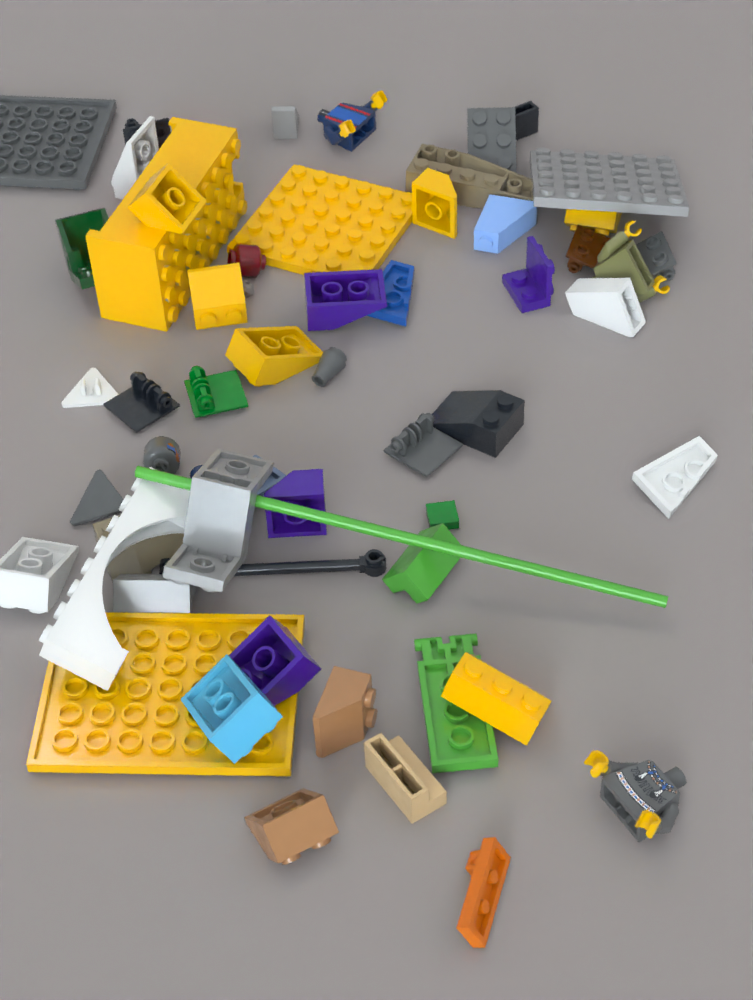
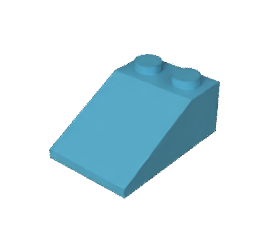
M228 654L180 699L209 741L234 764L241 757L246 756L253 746L266 733L271 732L277 725V722L283 717L272 702Z

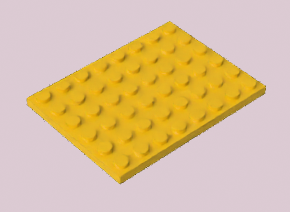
M105 612L112 632L121 648L129 651L108 691L48 660L26 762L28 772L291 776L299 692L275 705L283 717L277 722V725L271 732L266 733L253 746L252 750L246 756L241 757L235 764L209 741L180 699L226 654L230 655L269 615L288 628L303 646L304 615Z

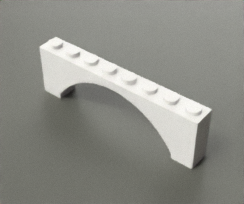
M136 478L131 488L134 491L133 496L131 497L128 494L125 496L119 508L122 514L120 517L114 515L106 529L110 534L107 538L101 536L93 551L97 553L94 559L88 557L80 572L84 575L82 580L75 579L67 593V596L71 597L68 603L62 601L53 616L57 620L54 626L48 624L39 639L40 642L44 643L39 656L108 691L129 651L121 648L107 620L102 596L105 569L116 556L131 545L155 536L184 533L190 495L189 490Z

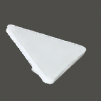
M90 368L61 403L63 408L103 405L119 394L96 368Z

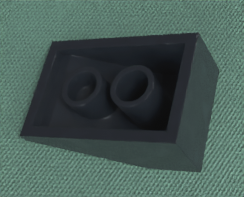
M501 390L452 391L433 412V427L468 447L496 458L524 425L525 400Z

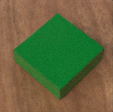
M455 500L426 504L429 528L441 523L448 530L459 528Z

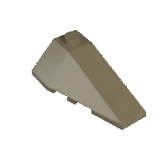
M112 518L92 524L96 543H98L101 536L107 538L110 534L106 529ZM184 533L155 536L142 540L122 551L107 567L112 582L120 574H152L151 569L159 565L161 559L171 558L183 544Z

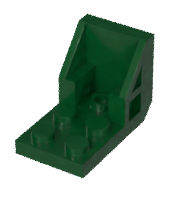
M105 208L55 220L71 280L82 290L95 286L85 235L90 229L100 231L109 219Z

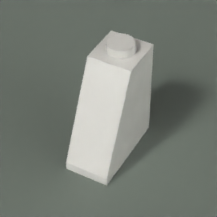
M578 278L565 292L573 315L627 337H634L646 323L630 278Z

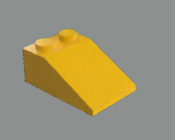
M298 326L235 328L225 356L248 379L250 384L261 387L263 385H275L318 364L323 352Z

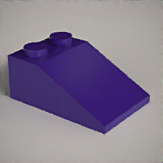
M382 269L304 273L308 331L335 330L387 307Z
M270 615L229 655L274 706L299 692L321 670V667L288 628Z

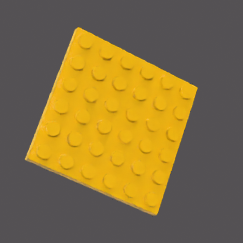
M293 164L228 244L227 253L229 250H233L236 244L256 245L260 248L261 254L266 256V265L302 275L314 272L379 269L413 221L412 193Z

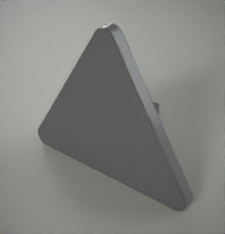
M97 470L70 520L73 526L122 513L119 511V508L124 499L102 470Z

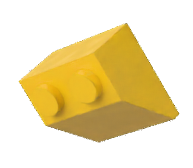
M167 163L147 181L127 208L147 227L182 234L207 200L170 163Z
M427 168L412 182L413 224L455 239L457 237V195L449 175Z
M566 209L564 223L570 227V231L575 232L577 225L595 230L594 232L603 236H609V233L616 234L622 213Z
M239 263L187 270L196 330L248 323Z

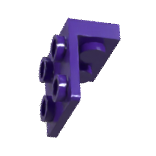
M533 236L527 237L526 269L502 274V283L521 313L551 306V295L554 294L552 275L555 273L554 263L551 259L547 258L542 245L538 244Z

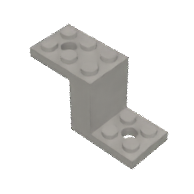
M217 449L192 477L183 544L164 566L162 578L170 579L178 585L190 584L198 586L207 592H223L247 558L257 492L272 474L273 461Z

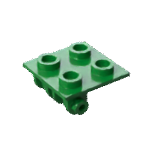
M193 366L189 372L190 379L184 380L195 418L249 407L237 370L206 376L203 368Z

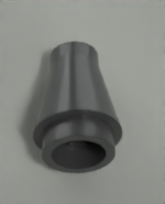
M336 347L324 350L317 368L311 377L312 381L316 385L324 387L328 381L346 367V355Z

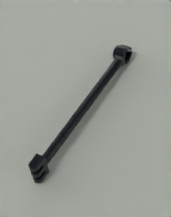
M372 549L364 556H359V559L242 564L234 576L360 571V573H365L368 576L378 577L384 574L387 568L385 555L379 550ZM171 558L160 560L159 574H163L164 566Z

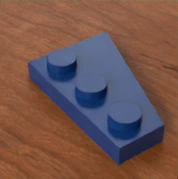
M391 260L383 270L387 307L367 316L406 327L414 280V266Z

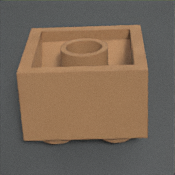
M337 666L333 667L313 715L317 757L324 758L364 740L368 728L374 727L377 719V709L373 708L376 699V689L372 688L371 674Z
M305 788L244 817L246 824L268 859L283 865L296 861L301 857L300 852L310 847L317 849L331 842L330 837L339 833L324 795Z

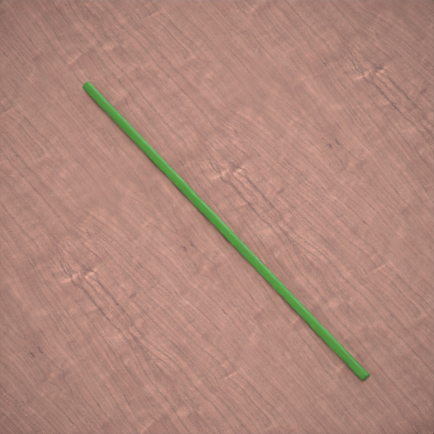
M137 466L135 470V477L190 491L191 478L142 466ZM260 495L256 497L255 507L658 607L666 608L668 596Z

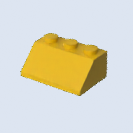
M468 652L464 653L454 668L441 694L442 698L526 746L552 702L548 697Z

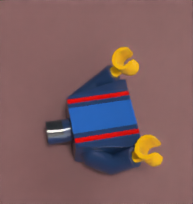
M382 90L374 93L371 96L372 101H369L364 106L340 103L331 112L324 109L319 112L317 120L323 124L324 137L331 145H339L352 152L376 130L375 111L381 109L388 100Z

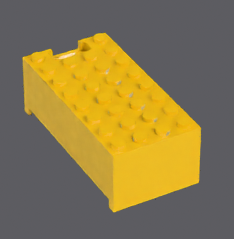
M172 117L168 122L172 128L171 134L100 231L90 229L85 235L101 318L165 332L169 330L173 322L177 321L183 306L188 304L189 297L191 296L187 270L209 267L212 261L217 259L223 244L227 243L232 230L236 229L241 216L245 215L247 211L243 183L234 181L232 170L233 160L240 157L241 141L238 139L237 128ZM167 163H170L207 200L182 234L147 227L127 208L147 181Z

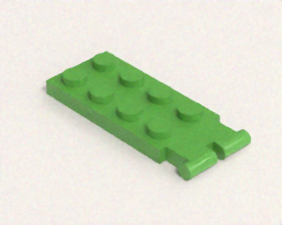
M476 633L449 636V643L445 644L442 643V637L414 639L415 652L421 651L423 660L417 661V670L432 773L498 767V754L493 726L441 697L451 673L464 653L468 652L474 655L472 646H478Z

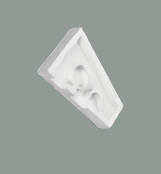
M698 436L633 472L632 480L669 519L713 466L718 455Z

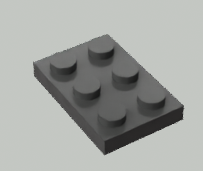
M515 107L467 108L468 154L517 173Z

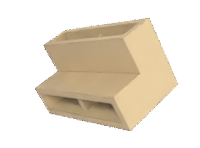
M379 733L364 742L365 767L412 824L447 804L446 790L399 735L388 741L382 733Z

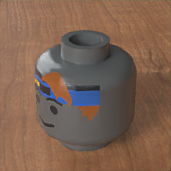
M154 437L145 446L144 467H152L158 471L175 474L180 466L181 451L179 445L169 437Z

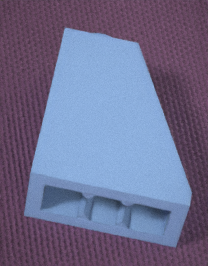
M490 194L474 228V250L500 253L536 225L538 207H534L533 201Z

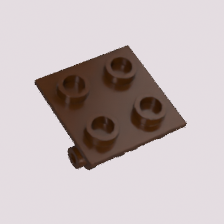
M577 225L565 256L569 258L567 263L569 271L577 273L581 271L583 265L593 269L598 263V254L605 243L611 238Z

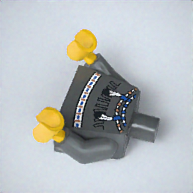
M593 750L584 761V764L592 766L590 770L592 777L603 776L600 797L635 839L641 842L646 837L652 838L654 834H667L671 832L679 814L680 793L678 789L686 785L684 773L678 767L663 773L650 760L641 763L613 762L608 760L607 756L601 751Z

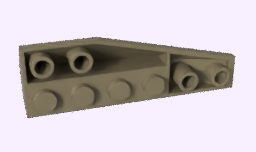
M421 144L406 170V192L411 193L412 182L427 168L449 175L457 195V205L484 208L490 194L533 201L532 181L530 178L468 153L458 152L453 149L449 150L430 144Z

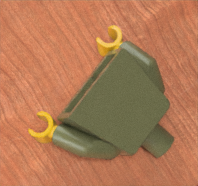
M631 220L625 224L624 232H618L605 243L597 256L598 263L593 268L596 276L591 278H630L638 301L641 303L655 296L656 292L661 294L669 292L670 287L666 285L659 288V284L662 281H666L667 278L657 276L653 279L634 240L628 239L630 236L640 235L642 228H639L635 233H631L629 228L631 224L636 222Z

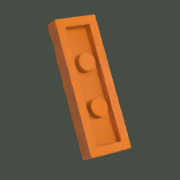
M495 837L483 838L481 850L470 852L465 867L472 877L456 928L472 948L486 947L511 859Z

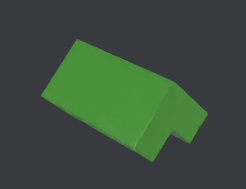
M443 523L418 533V535L461 545ZM409 545L383 577L382 581L393 593L405 590L416 604L424 602L432 596L460 557Z

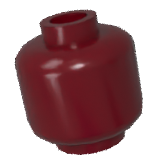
M236 244L233 250L228 252L227 264L239 263L242 277L256 278L260 270L265 269L266 256L261 254L260 248L256 245Z

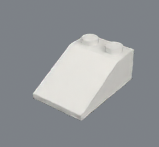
M149 116L125 145L112 177L115 198L123 200L159 150L153 116Z
M22 537L0 559V606L8 609L16 607L29 609L30 612L38 614L48 613L60 597L79 552V546Z

